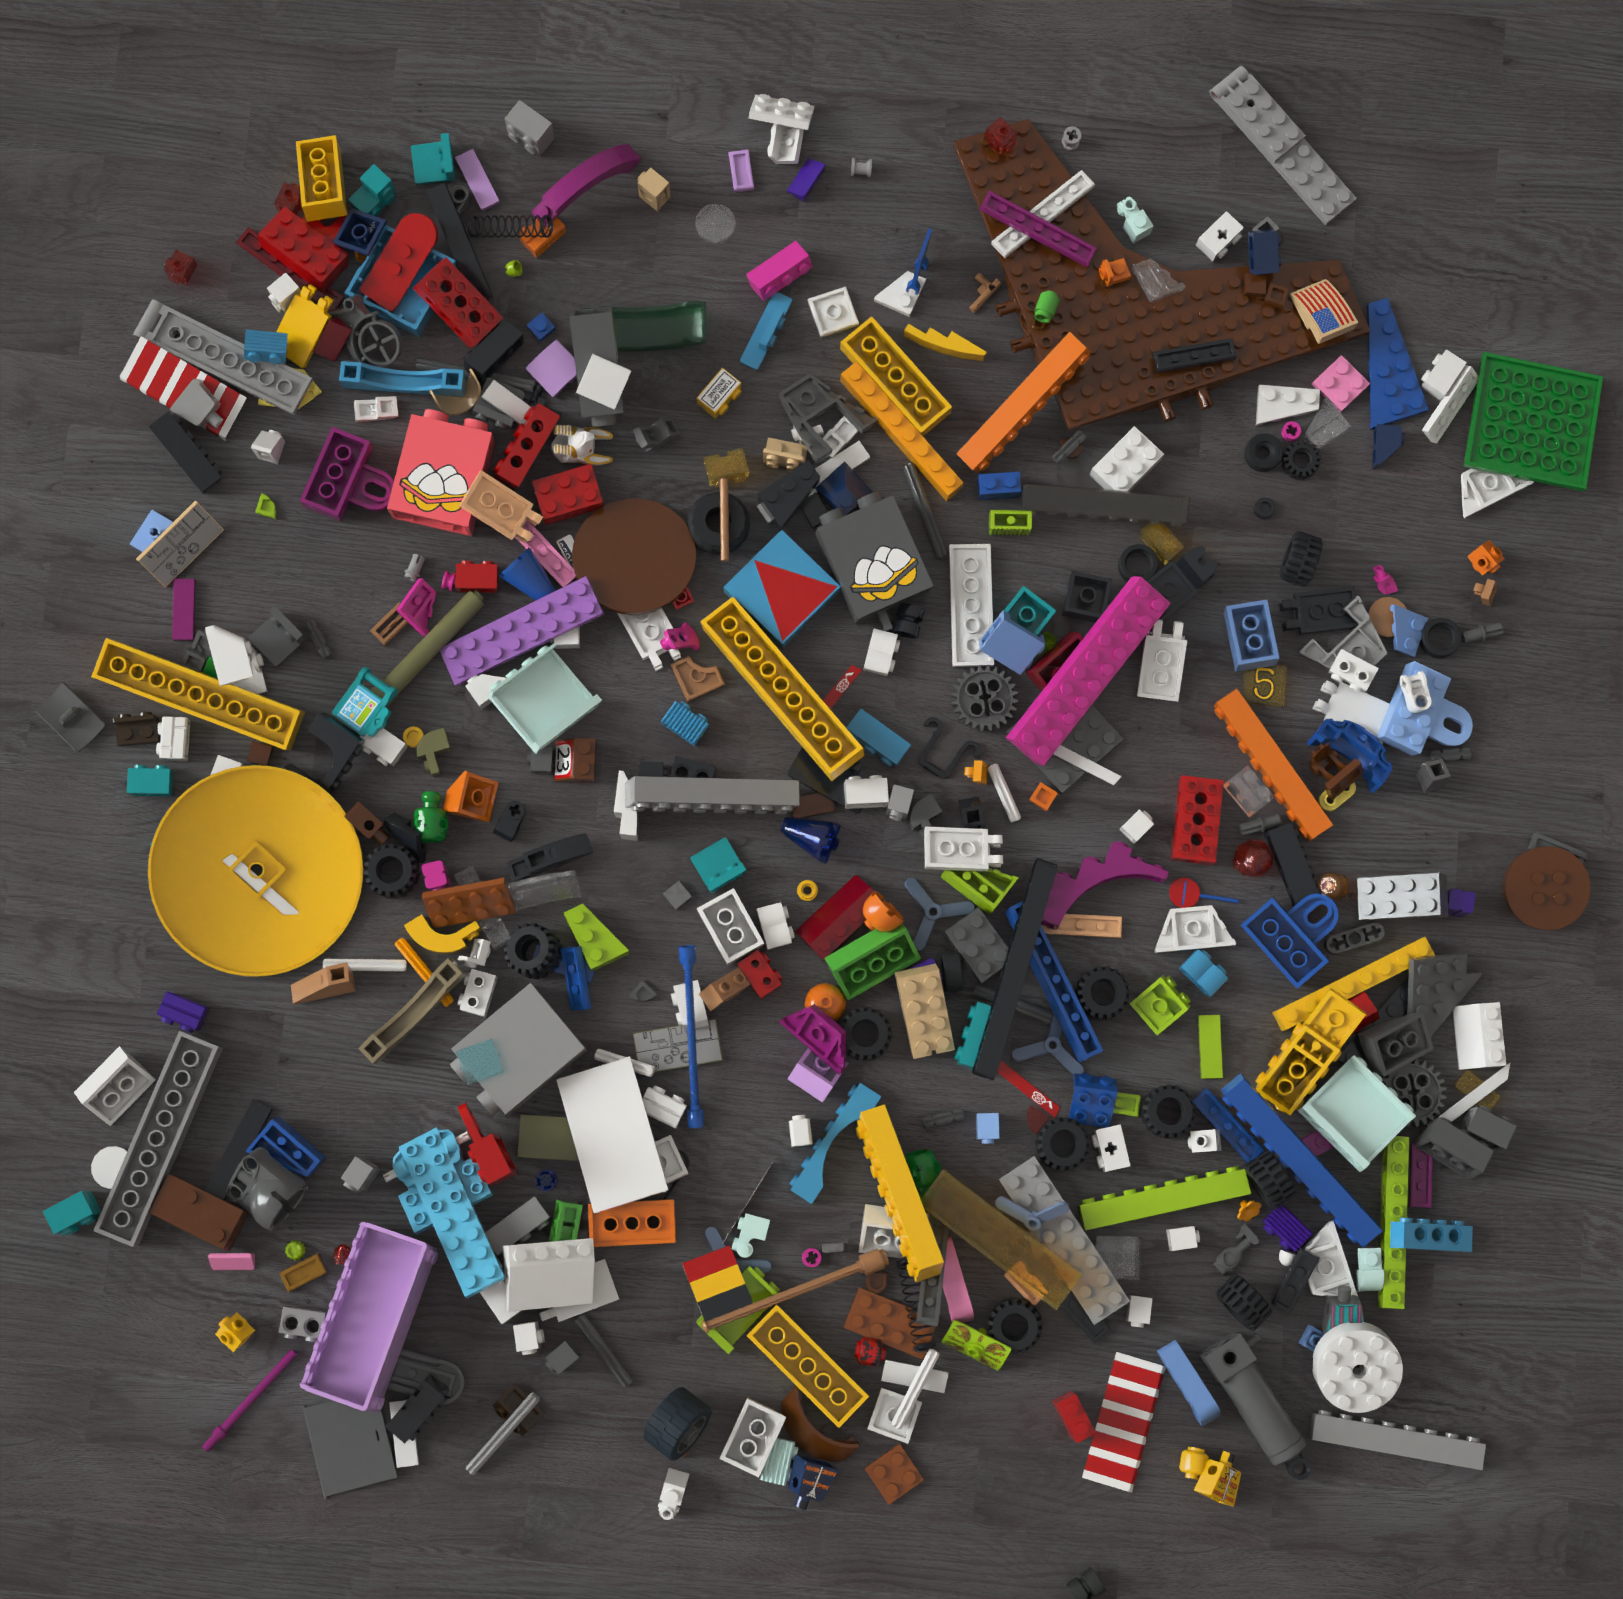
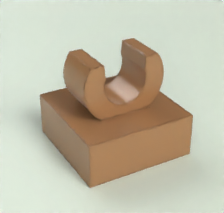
M1487 579L1485 585L1476 583L1473 589L1474 595L1481 597L1482 604L1491 606L1497 590L1496 581Z

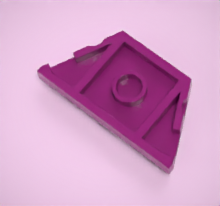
M815 1004L785 1016L779 1021L780 1024L839 1075L845 1070L846 1031Z

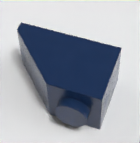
M1377 424L1374 428L1372 469H1377L1404 444L1405 433H1402V426Z

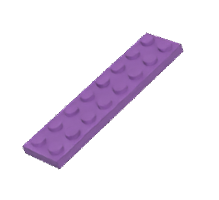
M585 576L445 645L440 650V653L454 685L459 686L475 675L480 676L604 615V612L588 577Z

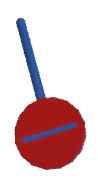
M1179 878L1169 888V898L1179 908L1192 907L1199 898L1239 903V900L1234 898L1201 894L1197 883L1189 878Z

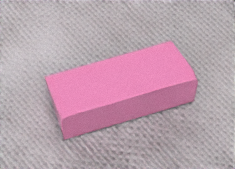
M210 1253L208 1255L212 1270L255 1269L254 1253Z

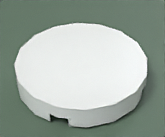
M117 1146L106 1147L94 1156L91 1164V1173L94 1180L100 1186L112 1189L127 1150Z

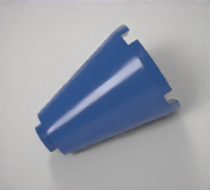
M530 547L499 575L535 601L556 591Z

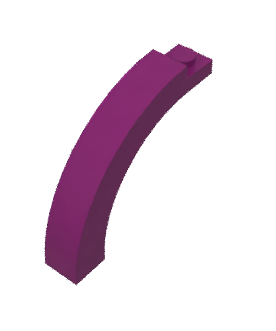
M629 144L618 145L594 155L553 185L541 197L543 200L533 209V215H539L541 219L544 215H549L552 221H554L584 192L609 177L629 173L642 159ZM546 218L544 220V227H547Z

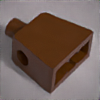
M359 801L344 816L369 840L373 837L382 845L390 837L381 828L384 824ZM367 821L374 825L372 830H368L364 826Z

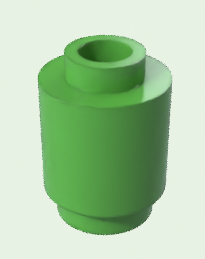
M1046 291L1040 294L1034 310V317L1038 321L1049 323L1054 318L1060 302L1055 292Z

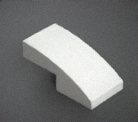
M396 396L376 397L375 400H354L355 421L370 422L398 417Z
M845 416L823 437V440L833 449L829 455L832 458L859 432Z

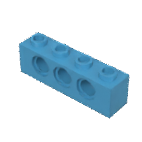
M1400 1218L1399 1222H1391L1390 1248L1472 1252L1473 1226H1464V1221H1451V1225H1447V1220H1434V1224H1430V1219H1417V1223H1413V1218Z

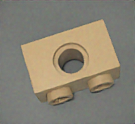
M652 168L640 174L637 179L639 197L658 212L671 197L669 182Z

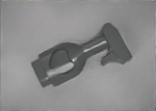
M1245 1223L1240 1226V1231L1235 1236L1236 1239L1242 1236L1245 1239L1236 1247L1224 1249L1215 1258L1216 1261L1213 1263V1266L1223 1276L1227 1272L1230 1274L1241 1263L1242 1253L1251 1244L1256 1245L1259 1243L1258 1237Z

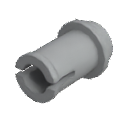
M413 554L408 569L404 571V577L413 582L420 578L419 573L426 560L421 556L418 563H416L418 554Z

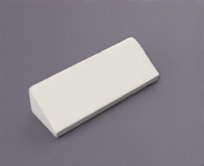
M885 1359L881 1381L910 1386L920 1366ZM932 1369L922 1389L944 1393L949 1372Z

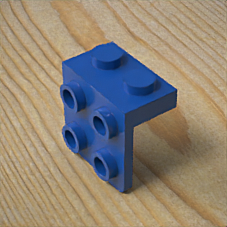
M1074 1073V1093L1069 1118L1077 1120L1076 1122L1084 1125L1109 1127L1117 1097L1116 1079L1108 1076L1097 1077L1087 1073Z

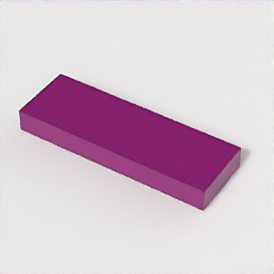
M174 579L173 641H194L195 579Z
M1411 1143L1409 1207L1432 1208L1433 1158L1414 1146L1415 1143Z

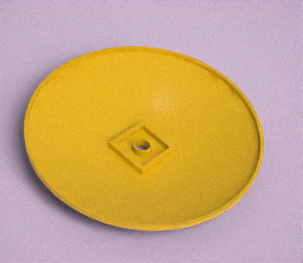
M260 765L239 766L214 773L200 780L178 797L168 809L155 832L148 860L149 890L156 913L172 939L192 957L205 965L230 974L269 976L288 972L314 960L324 953L343 933L356 910L363 882L362 852L353 825L344 817L346 815L345 811L321 786L300 774L282 768ZM233 854L238 859L229 867L222 860ZM240 862L248 867V873L252 878H261L266 883L259 892L233 871ZM254 864L261 865L263 868L262 874L253 876L250 872L251 866ZM271 887L299 913H281L262 894Z

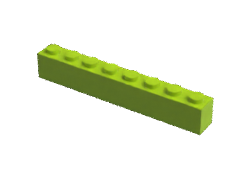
M1239 1166L1226 1168L1227 1172L1219 1174L1218 1170L1205 1173L1206 1177L1198 1179L1197 1175L1185 1177L1186 1182L1177 1183V1179L1164 1182L1165 1186L1157 1188L1156 1184L1144 1186V1191L1136 1192V1189L1125 1190L1122 1196L1116 1197L1115 1193L1103 1195V1200L1095 1201L1094 1198L1084 1199L1081 1205H1077L1082 1228L1086 1231L1249 1195L1251 1191L1245 1169L1239 1170Z

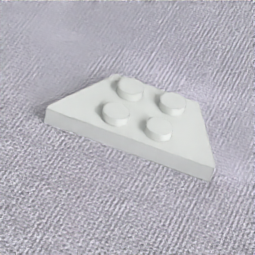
M1469 469L1461 474L1463 517L1466 518L1532 485L1534 481L1476 469Z
M1212 905L1176 908L1169 910L1154 951L1155 953L1227 947L1235 946L1236 942L1226 930V926L1219 919Z
M1329 1221L1303 1247L1320 1257L1308 1280L1310 1292L1320 1296H1338V1287L1346 1285L1351 1287V1295L1358 1296L1334 1221Z

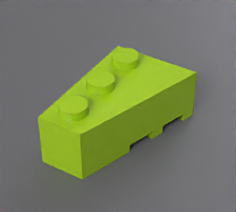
M990 868L987 872L944 870L941 875L943 880L989 915H991L1019 878Z

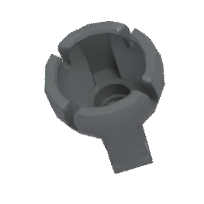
M258 1147L242 1159L228 1184L226 1192L228 1198L247 1210L264 1229L273 1231L290 1216L283 1209V1205L280 1202H284L291 1209L295 1210L305 1197L308 1185L298 1174L290 1172L270 1156L267 1149Z

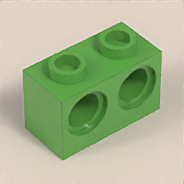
M556 1199L549 1242L577 1239L582 1204Z

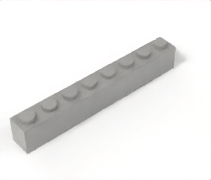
M1319 1410L1318 1413H1312L1308 1436L1311 1440L1483 1470L1486 1444L1480 1443V1438L1467 1436V1439L1463 1440L1458 1439V1434L1447 1432L1445 1436L1437 1435L1438 1431L1424 1429V1432H1418L1416 1427L1403 1425V1429L1396 1428L1395 1423L1382 1421V1425L1374 1424V1419L1361 1417V1421L1352 1420V1415L1341 1413L1340 1417L1331 1416L1332 1412Z

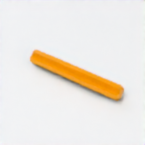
M400 938L396 941L395 946L426 983L432 972L404 938ZM448 993L441 1003L447 1007L453 1003L454 999Z

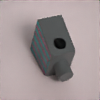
M1339 1286L1338 1296L1327 1297L1321 1323L1324 1334L1343 1323L1364 1322L1361 1302L1358 1296L1351 1295L1350 1286Z

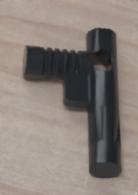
M536 385L530 400L523 398V401L528 405L535 402V406L538 403L545 406L547 401L539 397L543 387ZM548 408L561 417V412Z

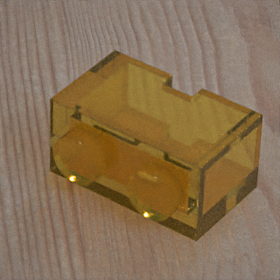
M743 448L728 451V456L720 457L719 454L703 457L709 486L720 487V479L741 482L746 477H749V469Z
M1158 517L1147 524L1139 534L1141 539L1154 550L1158 558L1165 565L1171 562L1184 549L1181 542Z

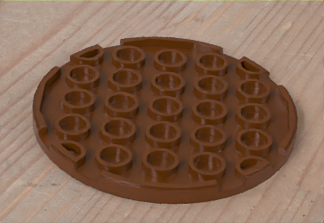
M622 499L599 508L581 525L573 543V570L577 580L585 576L588 577L600 605L605 607V609L625 615L648 614L673 603L690 584L696 566L695 542L690 535L686 523L670 508L647 499Z

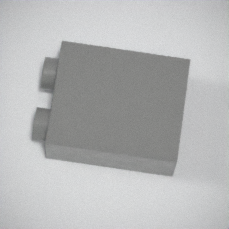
M530 983L451 1048L457 1058L450 1063V1066L465 1084L475 1077L485 1089L477 1096V1099L492 1116L500 1110L505 1115L510 1116L582 1056L587 1049Z

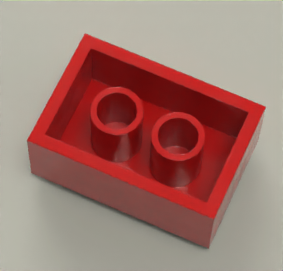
M591 464L532 481L545 526L596 511L604 506Z

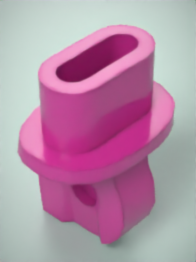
M1381 565L1373 567L1375 573L1373 579L1377 582L1378 590L1381 593L1387 595L1398 591L1394 579L1389 573L1384 571Z

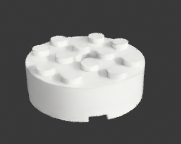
M1347 1322L1332 1328L1319 1340L1313 1353L1312 1371L1316 1383L1330 1403L1344 1411L1362 1413L1383 1406L1394 1396L1402 1380L1403 1365L1398 1350L1385 1332L1369 1323ZM1356 1365H1360V1368L1353 1369Z

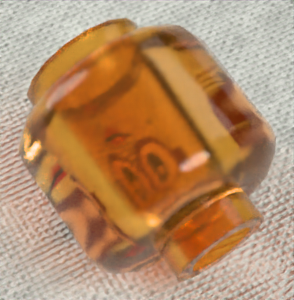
M1326 873L1320 878L1318 883L1321 894L1329 896L1332 900L1343 899L1348 894L1350 888L1347 877L1340 873Z

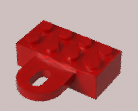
M284 206L258 233L259 246L323 293L349 266L348 254L333 243L347 215L338 217L331 226L322 225L324 219L307 222L305 216L301 219Z
M465 1102L457 1106L474 1142L469 1145L471 1150L468 1151L472 1162L478 1164L480 1170L477 1172L482 1182H487L488 1185H498L518 1175L519 1173L501 1137L493 1133L484 1137L467 1103Z

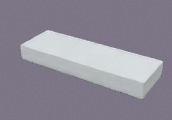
M493 380L482 395V398L506 416L514 418L517 424H524L526 420L523 417L531 407ZM531 424V428L534 431L537 426Z
M407 1400L389 1402L391 1419ZM393 1434L397 1468L419 1465L416 1438L413 1441L409 1439L404 1444Z

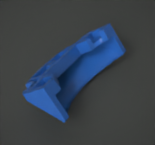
M1332 718L1325 719L1306 743L1309 746H1319L1321 743L1326 745L1329 743L1330 748H1333L1351 762L1356 758L1362 764L1363 777L1372 794L1385 782L1393 770L1392 764L1387 761L1384 754L1386 750L1380 741L1364 727L1348 720L1341 722L1333 721Z

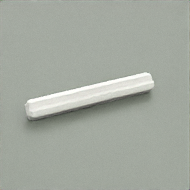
M324 959L323 968L347 962L352 971L407 970L406 960Z
M928 1350L892 1420L894 1427L902 1429L939 1357V1352L936 1350Z

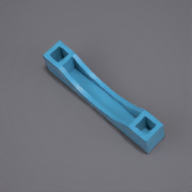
M341 361L339 382L344 389L431 395L430 390H432L434 395L465 397L467 376L464 370L443 368L430 371H403L381 368L362 362Z
M862 1083L858 1087L853 1085L847 1094L851 1098L847 1104L842 1102L836 1111L839 1115L836 1121L830 1120L824 1130L827 1132L823 1140L819 1138L812 1148L815 1150V1153L812 1157L807 1156L801 1167L804 1170L800 1176L795 1174L789 1183L792 1186L791 1191L810 1204L813 1203L823 1188V1163L827 1150L834 1138L847 1125L859 1119L860 1112L874 1108L881 1098L880 1095Z

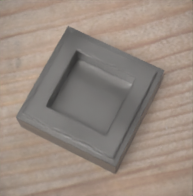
M677 881L663 893L675 910L692 898L680 881Z
M843 1243L822 1244L823 1253L843 1252L844 1250Z

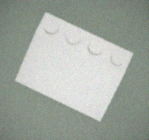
M593 1238L503 1246L507 1311L593 1304L595 1263Z

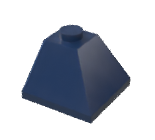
M351 208L333 243L369 256L387 221Z
M845 461L815 488L833 510L842 507L845 516L858 505L857 500L872 492Z

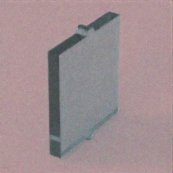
M492 1039L456 1051L461 1065L459 1069L463 1071L467 1085L503 1072L498 1058L500 1055L496 1053Z

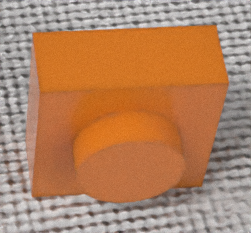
M1040 782L1029 801L1047 811L1058 793Z

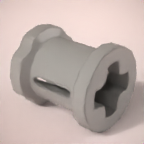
M1074 126L1066 128L1061 141L1063 148L1068 151L1077 149L1081 139V131Z
M852 158L851 176L859 174L871 177L872 159L863 161Z

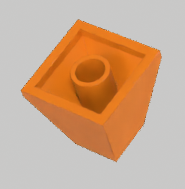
M464 771L447 790L443 809L447 813L456 816L490 822L499 782Z

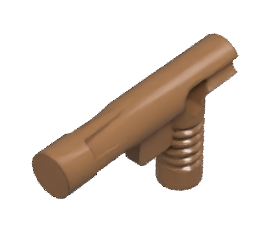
M980 272L975 276L974 279L982 285L977 289L980 296L969 307L971 312L975 313L1002 285L998 279L991 283ZM989 286L994 287V289L991 291Z

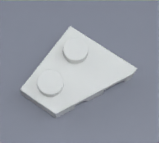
M907 271L876 295L874 302L910 317L926 279L921 276L918 277L921 286L918 295H915L916 291L914 289H909V292H906L908 282L914 277V273Z

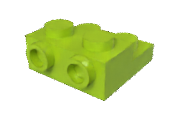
M1162 975L1130 1002V1005L1156 1035H1159L1191 1007L1189 1005V1002H1191L1189 997L1184 992L1179 993L1175 989L1177 985L1170 976L1165 977Z

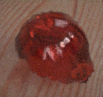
M1249 839L1238 846L1232 862L1234 869L1238 870L1242 875L1260 877L1267 874L1271 869L1273 856L1266 843L1256 839Z

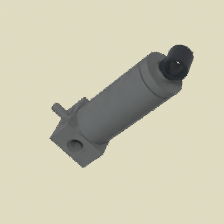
M1233 1331L1198 1354L1213 1379L1220 1382L1272 1465L1284 1463L1290 1476L1298 1480L1307 1479L1311 1473V1465L1300 1453L1307 1443L1254 1362L1257 1358L1250 1347L1259 1342L1261 1337L1258 1333H1255L1245 1340L1240 1333ZM1227 1352H1229L1230 1359L1229 1361L1225 1362L1224 1356ZM1301 1462L1303 1464V1471L1296 1474L1294 1466L1296 1463Z

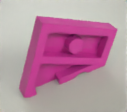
M423 578L415 582L396 610L422 636H426L429 633L427 624L428 619L432 617V605L435 601L436 591Z

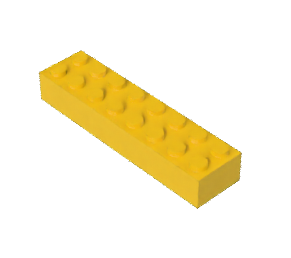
M885 1104L860 1112L859 1120H857L858 1127H856V1133L859 1140L863 1139L865 1145L863 1146L866 1159L870 1158L872 1176L877 1178L879 1185H877L881 1198L884 1197L886 1201V1214L888 1217H892L894 1223L892 1225L895 1237L899 1236L901 1254L903 1257L906 1256L908 1260V1273L910 1277H914L915 1282L940 1275L944 1260Z

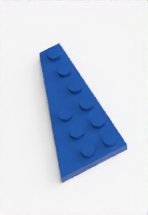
M1388 298L1369 303L1367 305V324L1370 329L1368 334V373L1370 383V430H1372L1377 424L1387 425L1425 413L1429 409Z

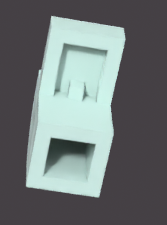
M1358 1248L1359 1270H1356L1357 1291H1381L1384 1284L1381 1248Z

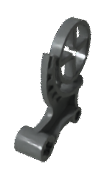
M356 294L345 299L343 302L344 307L328 309L327 313L332 315L331 319L338 317L353 329L346 341V345L356 362L366 364V360L374 365L385 366L399 358L403 348L400 332L390 322L377 320L376 315L379 314V311L370 312L363 304V298L360 295ZM371 316L372 322L366 324L359 332L358 329L361 323ZM375 324L383 325L393 333L382 339V343H386L393 338L396 339L397 348L393 358L386 345L380 346L386 361L377 360L368 352L380 345L379 342L367 348L365 346L364 337L368 328L376 341L381 339Z

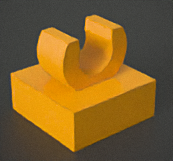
M974 761V767H965L964 775L968 778H973V781L979 785H987L988 764L984 761Z

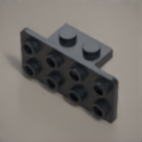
M803 747L788 770L789 777L799 780L801 784L844 808L845 780L852 776L869 779L872 775L861 770L863 764L858 760L831 781ZM853 808L848 810L852 811L855 814L861 813L863 808Z

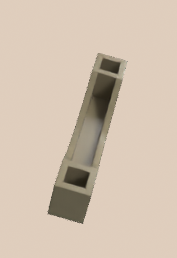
M447 958L432 973L416 995L387 1023L375 1031L358 1049L372 1064H379L468 973L454 959Z

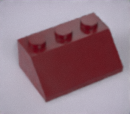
M1070 631L1025 671L1038 689L1043 691L1082 641L1083 637L1079 632Z

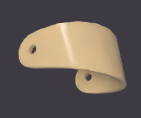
M471 368L469 369L470 377L466 383L465 397L434 395L432 390H430V394L443 413L460 415L468 412L478 402L481 395V387Z

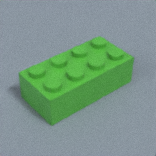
M903 923L895 930L887 933L875 929L825 957L839 988L847 1000L854 998L894 975L895 972H899L921 959Z

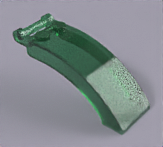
M685 301L678 304L655 307H613L618 351L669 350L707 342L706 302Z

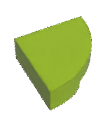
M261 493L255 513L276 519L277 510L275 504L267 495Z

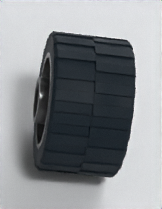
M678 1387L661 1402L652 1414L644 1430V1440L669 1460H678L689 1451L706 1428L712 1413L711 1407L686 1388Z

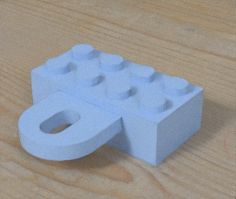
M1416 661L1406 664L1402 675L1411 676L1419 671L1424 672L1432 700L1431 706L1420 713L1410 712L1407 708L1399 680L1376 737L1378 740L1383 741V743L1411 756L1421 754L1427 738L1444 746L1460 745L1470 737L1473 728L1469 713L1463 707L1444 699L1451 678ZM1416 698L1417 705L1422 707L1421 700ZM1445 718L1460 724L1461 731L1459 734L1444 727L1443 721Z

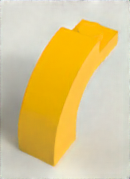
M422 914L404 925L409 935L420 946L439 954H454L467 949L468 947L464 940L468 939V941L475 939L479 936L478 932L482 930L479 924L474 921L456 933L450 935L439 934L431 928Z

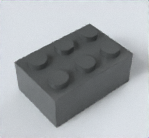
M979 907L943 933L954 950L958 951L959 957L979 984H982L1002 970L1008 947Z
M1440 1117L1424 1125L1414 1144L1417 1149L1467 1180L1484 1172L1494 1152L1488 1148L1489 1145L1487 1143L1475 1140L1466 1130L1458 1129L1452 1125L1450 1120Z

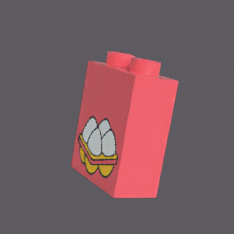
M426 409L423 417L411 414L387 509L393 519L472 537L477 518L459 507L479 471L482 470L486 474L489 473L496 445L492 432H488L489 425L470 418L464 420L463 426L448 423L449 416L447 414L431 409Z

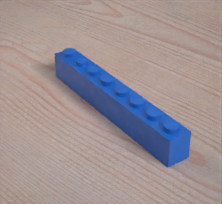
M1022 902L1011 906L1004 912L1013 931ZM1040 925L1029 964L1078 1063L1101 1053L1103 1049Z

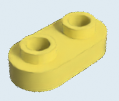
M1355 783L1349 786L1348 791L1344 790L1339 794L1332 804L1327 802V797L1329 796L1325 790L1318 798V804L1322 810L1331 812L1338 808L1355 793Z

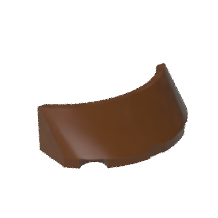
M795 1385L781 1401L782 1415L786 1416L784 1425L791 1439L804 1452L815 1458L826 1461L846 1460L859 1448L860 1444L852 1436L846 1440H841L838 1437L832 1440L817 1431L803 1412L805 1407L802 1404V1396L804 1393Z

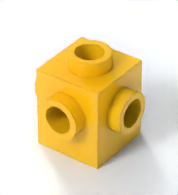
M235 1313L231 1318L226 1316L218 1324L220 1329L215 1335L234 1352L250 1338L255 1330L248 1324L245 1318Z

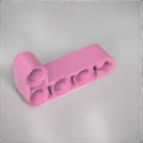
M948 1236L943 1289L951 1321L958 1320L962 1323L974 1321V1313L952 1237Z

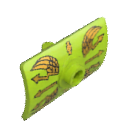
M958 1320L952 1322L941 1341L943 1344L997 1371L1002 1367L1011 1351L1010 1346L986 1335L987 1331L984 1328L976 1330Z

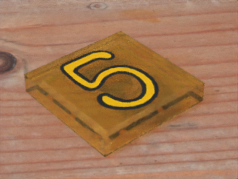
M1276 664V666L1245 670L1242 696L1248 704L1283 707L1287 665Z

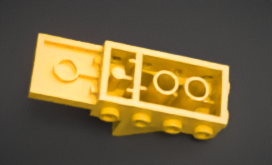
M1330 988L1303 1024L1299 1022L1296 1025L1290 1039H1286L1281 1045L1280 1049L1282 1051L1278 1057L1274 1055L1268 1063L1269 1069L1266 1073L1262 1071L1255 1080L1257 1082L1256 1090L1265 1100L1273 1103L1278 1110L1283 1113L1286 1112L1291 1116L1294 1110L1298 1111L1301 1108L1307 1093L1310 1095L1317 1086L1315 1084L1316 1081L1327 1074L1329 1064L1332 1061L1336 1062L1342 1053L1340 1051L1341 1047L1365 1017L1366 1012Z

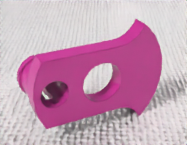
M686 622L682 624V627L667 629L664 632L665 638L660 641L662 648L667 651L671 650V648L676 650L690 647L695 651L699 649L698 636ZM678 634L683 636L685 642L679 638Z

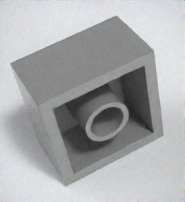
M520 100L505 117L509 138L516 143L520 142L525 145L524 148L531 154L536 153L541 156L555 139L552 123Z

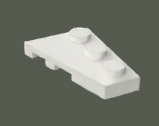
M1259 385L1256 426L1271 421H1280L1292 416L1296 417L1317 412L1319 410L1320 389Z

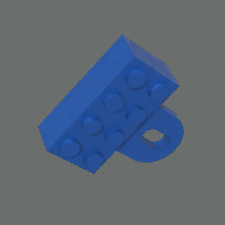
M1314 893L1307 895L1288 912L1273 896L1241 924V927L1298 989L1329 962V958L1316 943L1335 927L1339 913L1335 902L1324 894ZM1323 904L1327 906L1328 913L1320 921L1311 923L1308 920V914L1318 905Z

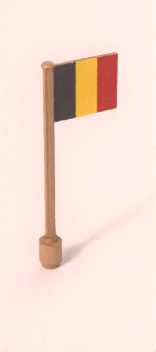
M730 1245L684 1262L682 1266L704 1319L702 1328L706 1333H709V1330L858 1272H864L865 1276L883 1270L885 1266L889 1265V1260L884 1249H875L859 1255V1260L853 1265L755 1303L751 1299Z

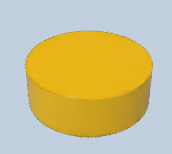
M412 726L404 731L403 740L408 747L417 748L424 733L420 728Z

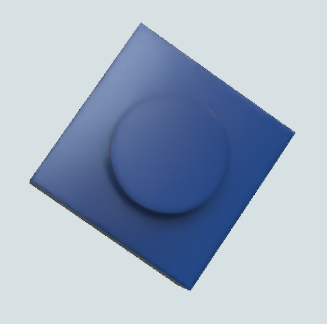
M542 312L526 325L540 342L556 330L555 326Z

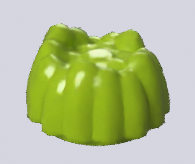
M292 1240L285 1248V1254H287L290 1260H300L306 1253L304 1243L298 1240Z

